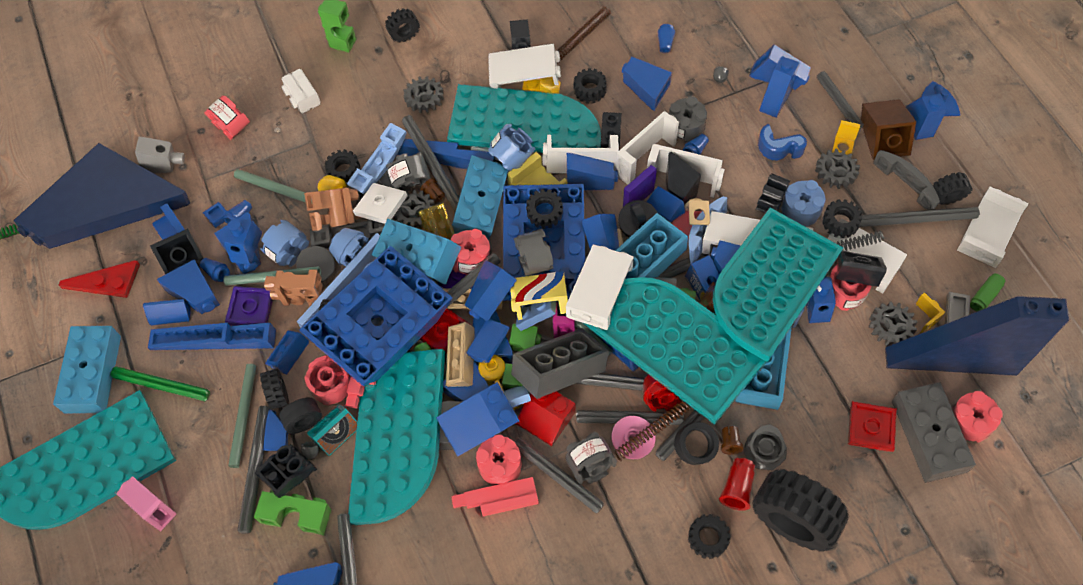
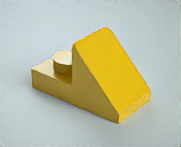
M553 77L523 81L522 90L559 94L561 82L558 80L559 85H555Z

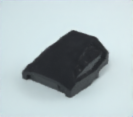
M290 444L280 447L276 454L270 456L258 468L255 474L274 492L275 496L281 498L302 483L317 468Z

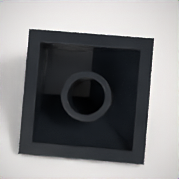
M670 152L666 169V191L681 199L685 205L690 199L697 197L701 174L673 152Z

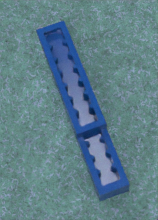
M404 139L397 155L408 154V156H412L420 152L412 139ZM426 140L439 164L467 170L472 155L496 162L495 157L488 151L459 149L458 143Z
M218 323L151 329L148 349L274 348L276 329L271 323L238 326Z

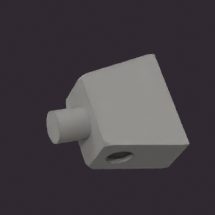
M138 137L135 154L139 165L152 173H171L174 164H184L185 154L174 152L172 143Z

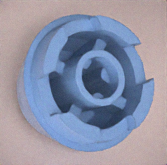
M344 228L332 238L329 251L339 265L346 267L362 250L364 243L367 244L369 242V239L364 236L363 232Z

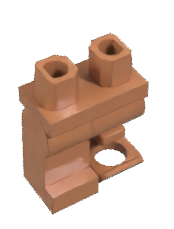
M348 187L304 193L307 211L328 208L327 214L309 213L312 231L321 230L322 225L330 224V227L355 223L354 220L362 218L355 216L353 212L355 208L352 209L351 201L358 200V190L349 189Z
M309 270L308 275H295L292 272L284 273L283 271H277L276 276H266L264 288L270 290L271 299L280 300L283 306H290V303L302 305L305 300L311 306L325 291L318 270Z

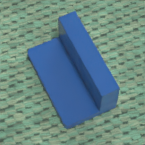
M167 203L160 207L165 216L153 222L152 225L162 240L185 230Z

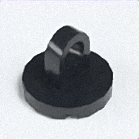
M636 200L627 203L619 213L618 223L620 230L625 236L630 238L657 213L656 209L646 201Z

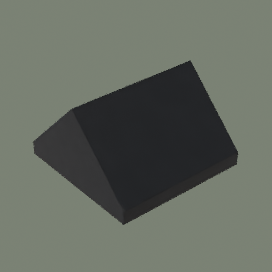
M188 228L150 245L165 274L192 260H195L200 267V262L204 259L196 240Z
M842 250L838 257L836 279L879 287L886 274L887 267L882 257Z

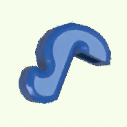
M769 124L763 126L758 139V147L762 155L770 160L777 161L785 158L788 154H791L793 159L800 158L804 154L807 145V139L800 134L774 139Z

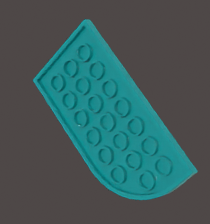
M458 84L447 142H454L464 146L490 148V143L506 124H511V128L515 130L518 128L522 129L532 139L531 146L535 147L534 152L543 153V143H547V135H551V148H600L601 129L596 117L586 106L562 94Z
M769 208L717 279L713 291V306L721 326L737 344L768 362L839 257L843 247L778 211Z
M638 277L624 280L610 314L608 330L583 323L714 425L766 363L763 359L737 344L723 329L715 314L679 288L658 279Z
M443 349L405 353L376 381L375 385L368 384L365 386L363 396H360L350 490L348 514L351 525L376 524L396 518L410 509L429 487L436 471L439 456L441 426L436 417L441 415L445 365V351Z
M140 390L1 466L0 517L17 527L42 530L58 527L116 496L121 485L132 476L140 482L177 461L144 394Z

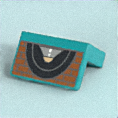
M338 404L309 430L307 435L330 456L357 431V421L345 407Z

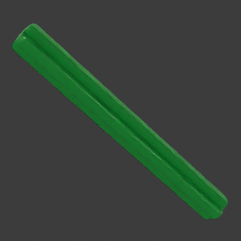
M117 366L113 367L110 372L114 379L201 401H207L210 396L209 390Z

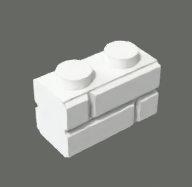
M301 69L282 77L284 84L281 86L286 96L290 95L291 98L289 100L294 109L298 107L299 111L304 113L310 110V108L320 105L317 92Z

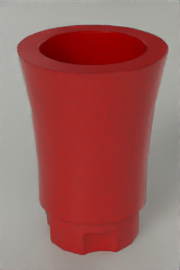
M746 458L734 459L726 484L719 497V502L724 506L739 511L750 509L752 483L755 475V465L751 460Z

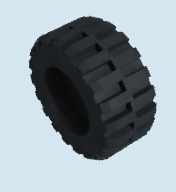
M776 469L768 473L752 502L755 514L758 515V518L768 528L773 529L775 533L785 537L790 542L796 543L798 546L806 547L813 551L817 550L818 552L828 551L835 547L849 519L846 505L829 488H825L818 481H814L806 475L797 474V472L792 470Z

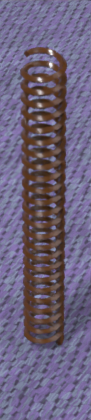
M602 7L584 26L556 50L559 51L560 60L565 58L567 53H570L597 25H600L606 17L611 15V11L607 7Z
M680 401L679 404L673 406V409H670L666 414L660 416L659 419L653 421V424L646 426V429L636 434V437L633 436L632 439H629V442H625V444H622V447L615 449L618 460L622 462L617 451L625 459V455L629 456L628 452L632 454V450L636 451L635 447L639 449V445L643 446L642 442L646 443V440L649 441V437L653 438V435L656 436V432L660 433L659 429L663 431V427L666 428V424L670 426L669 421L673 423V420L676 421L677 418H680V415L683 416V412H687L686 409L690 411L692 407L688 406L684 401Z

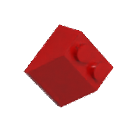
M556 391L538 399L530 393L531 401L524 403L518 416L519 422L516 425L552 447L576 413L575 403Z

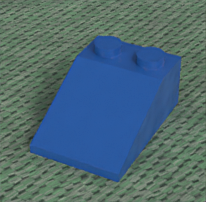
M498 382L436 417L457 457L519 422Z

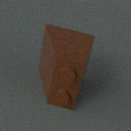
M901 100L862 103L860 120L864 124L863 131L872 159L875 160L880 150L899 157L910 156L916 120Z

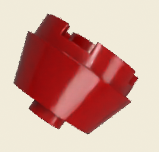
M647 375L644 379L643 399L652 411L656 412V409L663 408L669 411L681 401L677 395L651 375Z

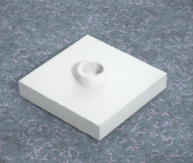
M373 183L353 212L355 216L385 224L387 219H392L407 198L406 191Z

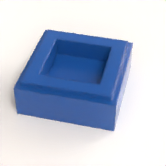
M217 202L205 210L203 214L213 227L216 228L225 222L223 217L227 210L220 202Z

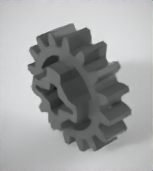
M419 76L418 81L412 79V84L407 83V89L403 90L407 107H411L413 112L418 109L419 113H422L423 110L429 113L431 108L435 111V105L441 106V100H444V91L440 82H436L435 78L429 80L428 76L425 79Z
M835 149L834 153L830 150H827L826 154L822 153L816 163L815 172L819 173L817 178H823V184L830 183V188L833 185H836L837 189H840L841 185L847 188L849 183L853 184L859 175L860 165H856L857 159H851L852 153L846 155L845 150L839 153L838 149Z
M413 190L412 194L406 191L407 198L395 213L394 219L416 228V226H419L420 229H423L422 224L429 225L428 219H434L433 213H436L433 199L430 200L429 194L424 196L422 190L419 194L416 193V190Z
M892 301L887 306L881 303L880 307H876L869 318L871 321L869 328H874L871 334L879 336L878 342L882 339L885 340L886 346L890 342L896 344L911 338L917 331L915 327L917 320H912L915 314L908 313V307L902 309L901 303H898L896 306H893Z

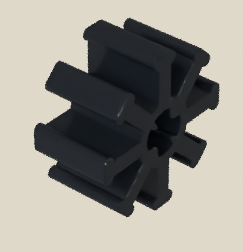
M771 173L757 202L756 210L766 214L769 208L778 211L791 180Z

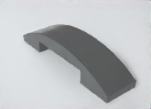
M882 150L877 153L873 162L875 166L887 176L894 172L919 194L917 202L926 210H935L940 202L939 197L930 181L922 172L899 156Z
M367 219L364 222L332 229L329 225L322 226V229L317 231L309 229L311 247L330 248L332 238L344 228L363 232L364 236L370 241L375 234L381 235L385 224Z

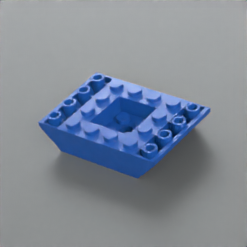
M584 184L503 186V270L514 278L525 277L523 268H521L518 256L520 255L515 247L514 238L521 234L542 229L541 226L535 227V224H532L530 219H528L526 206L529 196L531 194L534 195L535 191L541 192V189H544L545 192L549 189L551 193L556 192L557 196H560L563 203L561 221L558 220V224L556 226L553 224L552 228L545 226V229H543L546 237H543V240L550 246L554 269L534 275L564 271L567 298L569 299L585 264V231L581 221L584 220ZM542 203L537 206L536 211L541 215H548L553 211V206L548 203ZM511 289L503 301H511Z
M389 246L306 322L299 331L364 387L379 380L437 323L453 297L392 246ZM374 318H381L383 324L375 326L371 321Z

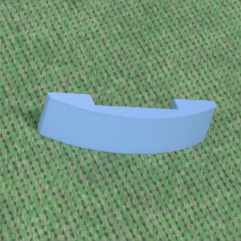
M390 123L380 136L381 143L364 167L361 170L357 168L347 182V185L362 194L367 192L371 185L377 183L386 172V165L393 162L407 132Z
M723 196L709 204V214L711 215V211L726 214L727 197ZM702 211L696 219L703 220L705 217L704 212ZM692 225L689 234L690 264L696 262L702 253V237L705 234L707 225Z

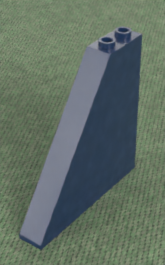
M98 143L13 221L18 227L17 231L22 236H29L38 246L44 245L52 249L163 214L164 212L160 207L166 203L171 210H176L188 206L190 201L184 190Z
M1016 296L886 347V368L1017 376L1070 320L1067 301L1064 298Z

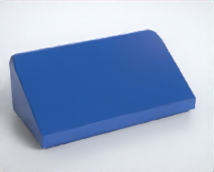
M660 186L653 191L646 201L656 209L659 215L669 222L685 213L683 201Z
M184 299L143 303L148 323L151 326L190 321L191 308Z
M493 320L485 321L467 350V354L476 362L489 363L509 331V327Z
M288 330L265 364L273 369L278 368L281 373L287 375L309 344V340L299 332Z

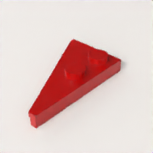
M136 260L60 280L58 285L61 289L128 298L140 263Z

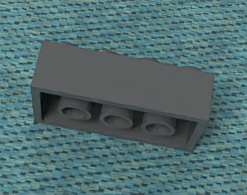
M581 328L514 353L511 375L538 399L605 372L609 351Z
M934 383L897 393L892 400L894 408H897V416L924 482L927 483L968 473L976 463L941 383Z

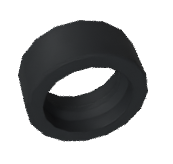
M694 422L684 425L678 430L674 440V447L682 461L691 465L708 463L715 458L719 450V439L717 433L710 425L703 422ZM694 430L701 431L708 442L706 453L699 457L691 455L685 445L687 434Z

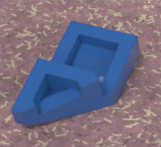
M269 410L263 451H278L280 447L288 445V433L276 412Z

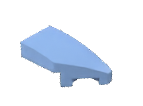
M524 386L503 391L512 408L531 401L529 393Z

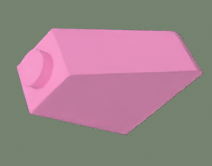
M133 476L124 482L116 493L136 513L159 531H162L176 516L172 509Z

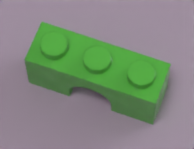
M324 0L318 8V14L320 15L329 47L350 52L356 41L353 27L344 25L349 17L347 4L339 0Z
M516 324L512 325L509 342L512 351L520 352L541 344L542 334H539L537 326H530L520 331ZM508 363L505 364L502 381L504 390L523 386L511 375L512 364Z
M272 490L270 492L262 491L254 518L259 523L281 527L287 514L299 512L300 518L297 526L303 532L319 535L325 534L331 513V508L325 500L320 498L308 500L299 494L284 495L278 498Z

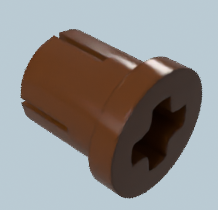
M435 178L427 180L420 188V191L422 190L424 194L430 195V200L433 199L434 204L439 203L445 197V193L438 186Z
M727 426L721 429L723 443L721 445V452L727 455L741 453L744 448L740 442L738 427L729 426L728 429Z

